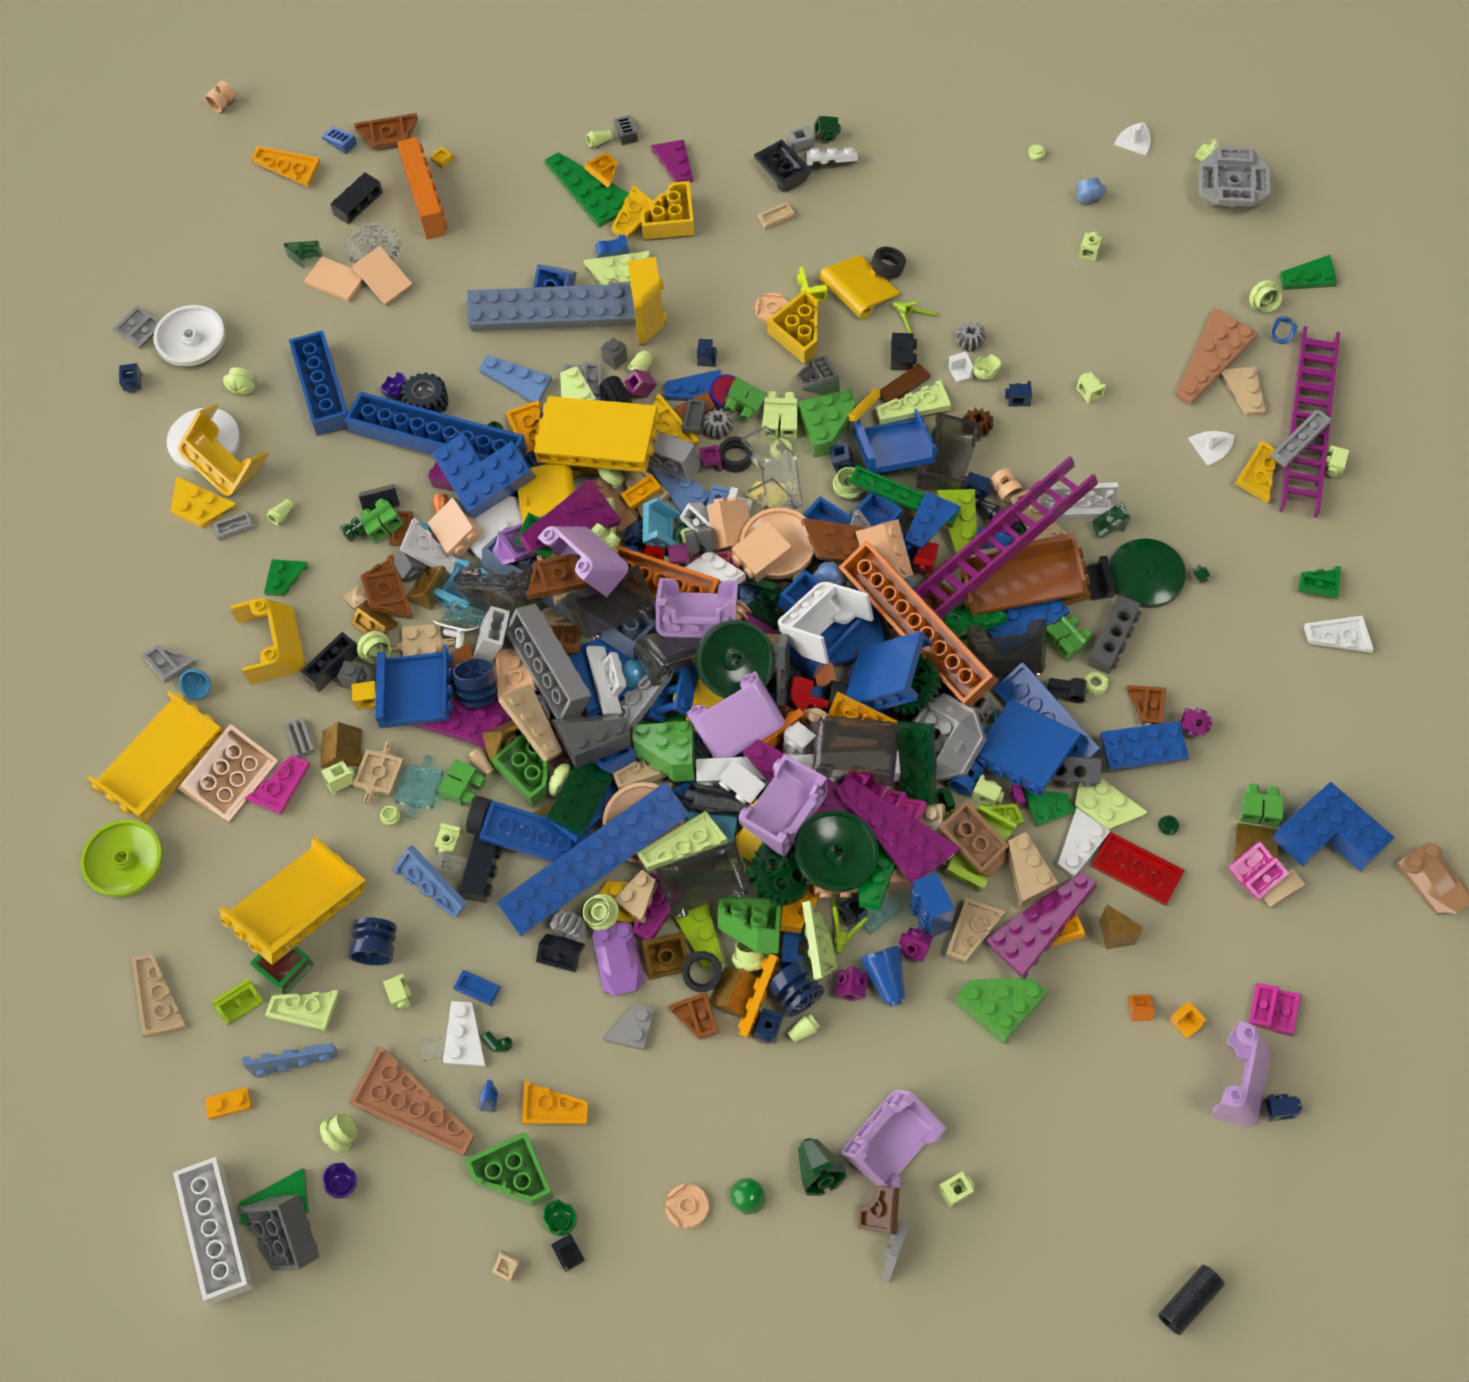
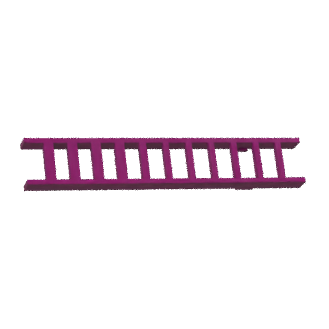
M1303 327L1300 337L1288 437L1298 428L1296 426V418L1307 419L1312 415L1297 411L1298 403L1326 408L1325 415L1331 418L1340 332L1338 331L1333 342L1306 338L1308 327ZM1305 346L1332 351V357L1305 352ZM1303 361L1331 365L1330 371L1303 367ZM1304 375L1328 379L1329 383L1328 385L1305 382L1301 381V377ZM1300 390L1327 394V401L1299 396ZM1330 424L1317 436L1322 437L1321 446L1309 444L1304 449L1321 452L1320 461L1296 457L1291 462L1318 467V476L1290 472L1291 463L1286 468L1284 467L1280 512H1283L1286 506L1288 493L1315 498L1313 517H1318L1321 510ZM1289 478L1315 482V486H1317L1316 492L1288 487Z
M1069 456L1044 479L1036 482L1029 488V491L926 579L915 591L922 598L929 592L938 598L943 604L936 610H933L943 619L968 597V593L971 592L972 594L1098 485L1096 475L1092 474L1079 486L1075 485L1064 476L1075 467L1073 458ZM1059 480L1073 490L1064 499L1050 489ZM1044 493H1047L1056 500V504L1051 507L1050 511L1036 501ZM1030 505L1044 515L1036 523L1022 514ZM1016 517L1030 527L1021 536L1008 526ZM1002 529L1015 539L1007 548L993 538ZM987 542H990L1002 552L993 560L979 550ZM973 554L987 565L980 572H977L966 562ZM958 567L971 577L965 585L951 574ZM943 580H946L957 590L951 597H948L937 587Z

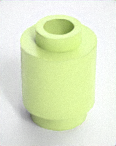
M646 351L637 353L628 365L629 373L631 374L634 369L647 371L652 364V356Z

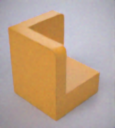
M1189 1001L1170 1018L1172 1024L1187 1039L1202 1028L1207 1021Z

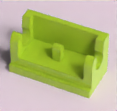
M247 978L212 1000V1003L225 1023L230 1025L263 1004L264 1000L252 981Z

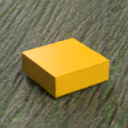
M440 147L430 156V160L442 169L454 159L453 154L443 147Z

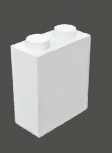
M493 606L490 607L480 626L473 656L474 659H486L491 663L493 662L502 647L510 611Z

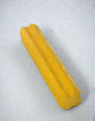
M873 389L848 414L849 421L857 422L881 397L879 394L881 391Z

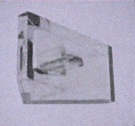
M443 851L428 857L427 861L435 867L444 879L463 880L468 859Z

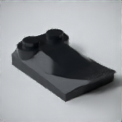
M782 139L754 154V158L777 182V187L781 191H788L802 184L811 174L810 167Z

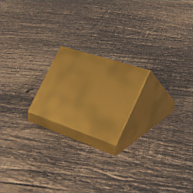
M442 565L426 568L407 595L408 601L432 610L436 604L434 591L436 588L442 589L449 579L446 567Z
M513 720L482 733L491 762V758L496 756L522 733Z
M336 722L323 730L320 767L328 768L341 761H344L347 767L360 766L362 729Z
M1108 904L1105 906L1099 920L1106 949L1135 945L1144 928Z
M683 932L642 941L650 980L682 973L684 962L688 958Z
M725 967L710 1000L712 1008L740 1019L742 1017L745 1018L748 1012L746 1009L747 1002L750 997L753 998L756 991L753 987L757 977L744 968Z

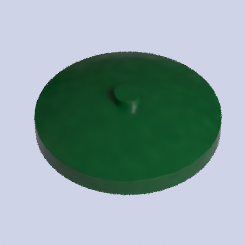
M1141 538L1131 540L1120 546L1110 560V568L1116 586L1115 593L1118 596L1121 595L1141 603V608H1158L1171 603L1181 593L1186 580V568L1181 556L1171 546L1155 539Z
M727 620L714 625L704 634L696 651V668L700 680L709 691L721 698L726 699L741 690L740 683L742 678L755 671L766 686L774 671L775 653L769 637L761 628L748 621Z
M830 810L814 815L802 826L795 842V858L802 874L813 885L830 892H846L858 888L870 878L878 862L879 849L873 831L861 818L845 811Z

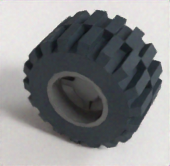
M424 372V374L417 373V376H410V380L406 379L405 385L401 387L403 403L439 413L446 412L449 399L445 383L439 376L436 377L433 373L428 375V372Z

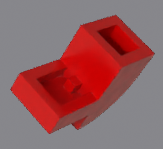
M928 542L921 550L918 549L914 559L915 571L933 574L940 544Z
M791 675L788 692L795 706L803 711L807 709L808 704H810V708H828V699L811 695L814 682L812 679Z

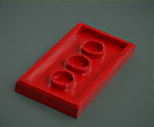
M1112 832L1109 833L1091 866L1164 906L1167 905L1185 871Z

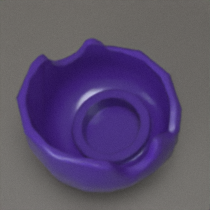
M396 372L395 377L387 376L386 381L380 387L385 397L389 399L401 397V387L405 385L404 382L406 381L404 373Z
M343 1162L331 1164L326 1168L322 1176L325 1191L336 1199L347 1198L354 1192L357 1186L355 1171Z

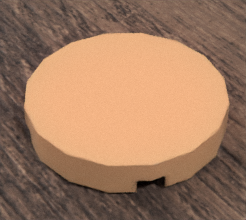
M767 293L763 295L764 297L757 299L755 315L758 320L767 324V320L789 303L781 294Z
M681 1184L674 1187L668 1194L665 1212L669 1221L676 1227L693 1229L701 1225L707 1218L709 1201L705 1192L699 1186Z

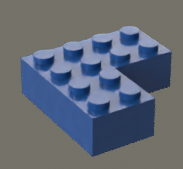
M461 433L432 453L466 511L473 518L483 514L536 478L523 454L512 441L482 460L470 439L464 433Z
M869 493L855 509L863 513L871 526L897 519L899 524L902 522L903 509L873 493ZM819 496L803 516L807 519L850 525L854 511L849 515Z
M804 570L780 594L777 606L787 612L814 586L821 582ZM855 617L847 624L833 622L819 635L824 637L829 661L862 627L864 619ZM789 642L790 660L814 678L826 664L801 656Z
M1330 781L1279 827L1272 840L1302 867L1330 844L1361 872L1388 847L1395 837Z

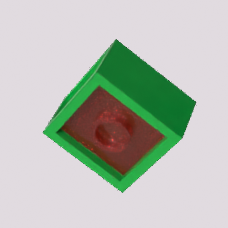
M296 946L273 965L260 954L250 962V965L258 974L285 995L314 966V963L308 955Z

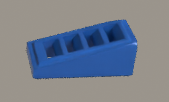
M334 126L322 135V139L345 154L357 145L354 135Z
M487 1080L481 1091L480 1111H496L499 1092L492 1080Z

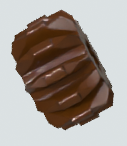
M976 407L973 411L968 410L967 414L963 417V430H966L967 435L972 434L973 439L976 436L980 438L983 435L988 436L993 429V416H990L989 411L984 412L983 407L980 410H977Z

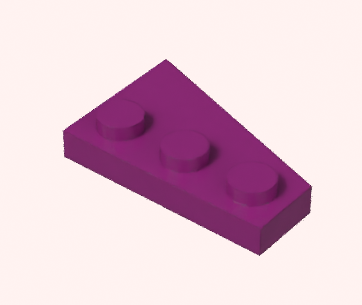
M651 872L650 876L657 881L658 885L652 896L651 906L647 907L645 922L642 924L636 919L633 928L634 934L645 940L656 937L685 895L683 889Z

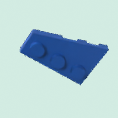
M721 369L666 381L664 399L669 401H688V398L693 399L705 392H708L710 395V386L717 377L721 376Z

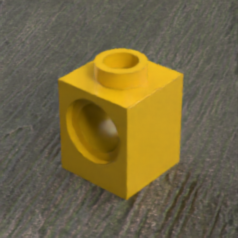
M375 681L352 684V701L356 710L374 708L376 706Z

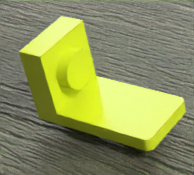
M799 267L797 282L798 285L801 284L802 286L800 292L802 293L806 290L818 300V303L827 301L826 285L809 288L804 269Z

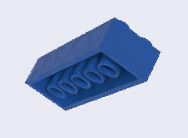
M321 330L289 339L311 421L317 436L346 428L347 424L344 419L348 414V410L324 331Z

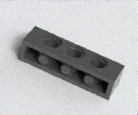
M1121 595L1118 596L1089 657L1087 666L1107 674L1110 673L1112 668L1116 669L1120 660L1117 656L1119 652L1123 654L1127 642L1124 641L1126 637H1131L1135 628L1132 627L1133 622H1138L1142 613L1139 611L1141 603Z
M1068 755L1062 764L1065 767V774H1055L1049 784H1055V780L1063 781L1064 785H1075V782H1084L1083 786L1096 787V783L1100 784L1102 758ZM1083 766L1086 769V774L1082 777L1075 774V767Z

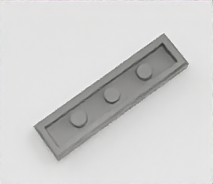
M1317 409L1271 454V458L1286 468L1331 423L1332 419Z

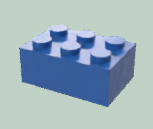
M937 872L914 881L909 909L913 916H917L919 929L933 937L951 930L955 907Z

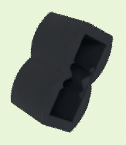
M892 332L891 370H909L913 365H916L917 354H914V350L917 349V339H914L913 333Z

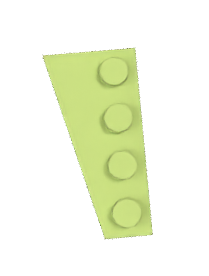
M704 811L637 852V856L647 871H651L727 844L728 840L709 814Z

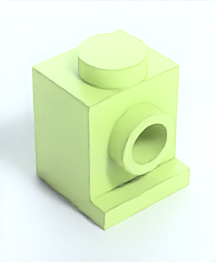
M1085 233L1078 258L1096 261L1102 242V237L1098 233Z
M1090 372L1084 373L1079 377L1076 389L1086 402L1090 404L1104 397L1106 385H1101L1100 380Z
M1330 446L1326 457V475L1337 478L1341 477L1349 450Z
M344 761L321 771L325 784L333 796L337 795V791L353 784L355 773L351 766H346Z
M981 774L973 791L972 799L988 806L1001 803L1005 792L1001 791L1002 787L994 781L984 780L985 776Z
M441 823L434 845L436 852L440 856L456 857L463 838L461 828Z
M400 974L383 981L394 1010L408 1008L411 1004L409 996H412L405 976Z
M960 1172L940 1184L938 1190L951 1209L954 1205L973 1195L975 1185L969 1175L965 1176L963 1172ZM959 1187L962 1192L956 1194L953 1189Z

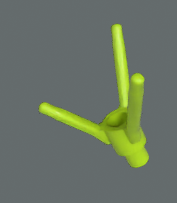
M895 301L893 307L900 312L909 333L913 332L906 316L912 311L937 316L936 312L911 307L919 304L918 301L909 303Z
M832 899L836 929L835 951L843 953L847 940H850L868 921V917L861 920L850 932L841 931L836 901Z

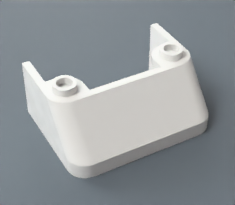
M830 582L818 583L778 620L779 630L782 634H789V642L801 656L828 664L829 659L824 637L819 635L833 622L847 624L855 617L872 621L873 613L869 594Z

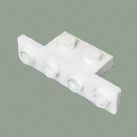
M588 646L586 652L602 713L604 715H620L622 711L618 696L626 687V679L623 676L618 653L610 652L607 656L604 647Z

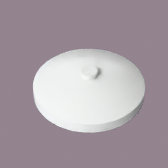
M187 305L176 308L166 314L157 324L153 339L159 355L165 361L177 366H194L208 361L219 352L225 341L226 330L222 319L214 310L201 305Z
M205 408L195 409L181 416L172 425L167 436V448L172 459L177 465L189 471L198 472L180 455L178 446L197 412ZM217 409L211 419L219 428V435L216 440L234 456L240 445V430L231 415Z
M508 496L483 514L474 518L484 533L470 548L480 561H482V548L496 537L499 531L506 527L510 528L522 524L519 498Z

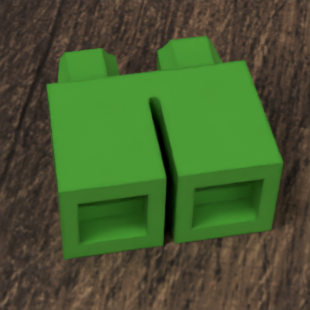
M736 377L724 400L726 402L724 410L733 413L737 408L742 411L739 418L747 422L758 411L767 393L754 386L749 390L751 384Z
M383 498L376 501L375 505L377 508L373 511L365 509L361 512L362 518L360 522L365 527L367 535L375 544L390 535L387 529L390 533H393L405 524L396 510Z
M1075 615L1067 619L1063 616L1059 622L1054 625L1050 624L1045 628L1043 636L1067 662L1085 649L1086 643L1092 637V633L1087 628L1080 632L1076 629L1080 625V621Z
M455 759L439 786L438 793L442 799L447 801L450 799L461 806L464 803L471 805L477 797V794L471 791L473 786L482 789L486 779L477 772L475 767Z
M1248 784L1241 800L1242 809L1239 821L1258 824L1260 821L1262 825L1279 827L1283 820V796H1280L1279 788L1267 787L1266 794L1259 793V785Z

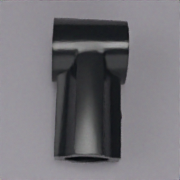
M1049 678L1047 689L1054 697L1068 698L1072 703H1083L1086 700L1087 681L1081 678H1073L1070 681Z

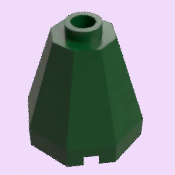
M808 1138L801 1142L798 1147L801 1180L806 1195L821 1196L825 1194L824 1189L830 1188L831 1191L836 1189L847 1178L843 1163L818 1139Z

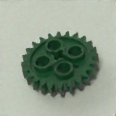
M920 653L911 688L916 692L921 691L918 694L917 701L890 707V710L894 709L896 713L902 710L904 715L910 710L914 715L915 709L918 708L922 712V706L925 705L929 708L928 702H935L933 695H940L937 689L942 688L939 682L942 680V677L939 675L941 672L934 661L931 662L929 656L925 658ZM924 672L921 677H917L919 673Z
M763 844L759 846L760 850L754 852L757 857L751 859L755 865L749 867V869L755 872L750 877L756 878L752 885L759 886L757 893L763 891V899L770 897V904L776 902L777 906L783 905V903L785 906H788L791 903L795 904L798 900L804 899V894L810 892L807 887L813 884L805 878L797 865L794 845L786 855L788 862L768 845ZM767 863H770L771 870L768 868ZM791 865H796V868L770 880L767 878L773 873ZM776 882L779 883L780 889L777 888Z

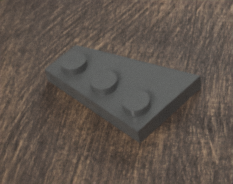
M780 634L779 642H775L774 649L775 654H777L775 668L777 669V706H785L791 679L789 634Z

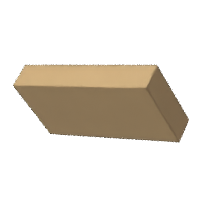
M788 202L757 214V219L765 230L796 218V214Z

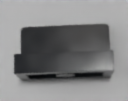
M395 484L359 493L363 511L365 509L373 511L377 508L375 505L376 501L381 498L388 501L392 507L400 505Z
M1107 555L1100 556L1098 564L1086 566L1087 572H1084V574L1089 575L1090 585L1087 587L1091 592V601L1113 598L1116 590Z
M545 934L538 945L536 962L576 972L580 954L585 948V943Z

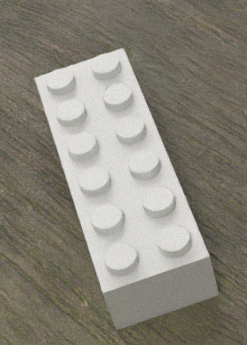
M213 1157L173 1172L203 1301L212 1305L254 1289L223 1162L217 1157Z

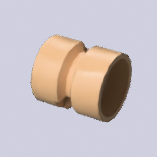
M220 81L214 86V90H210L205 95L204 99L211 109L220 113L227 107V103H231L236 98V93L228 83Z
M1009 468L999 470L990 479V484L998 492L999 497L1005 504L1011 503L1010 498L1024 491L1018 480H1015L1016 477Z

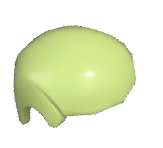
M1211 139V145L1203 144L1194 157L1202 162L1217 147H1221V143L1217 139Z
M991 354L987 358L979 356L973 362V372L981 380H991L998 375L1001 361L998 357Z
M598 469L602 479L612 484V489L618 490L624 482L622 470Z

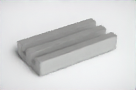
M248 511L213 523L219 541L255 529Z
M300 717L298 721L292 720L290 724L288 722L284 723L296 757L301 758L315 752L303 717ZM299 725L302 726L306 741L309 746L308 750L305 749L300 731L298 729ZM291 728L295 730L301 753L298 752Z

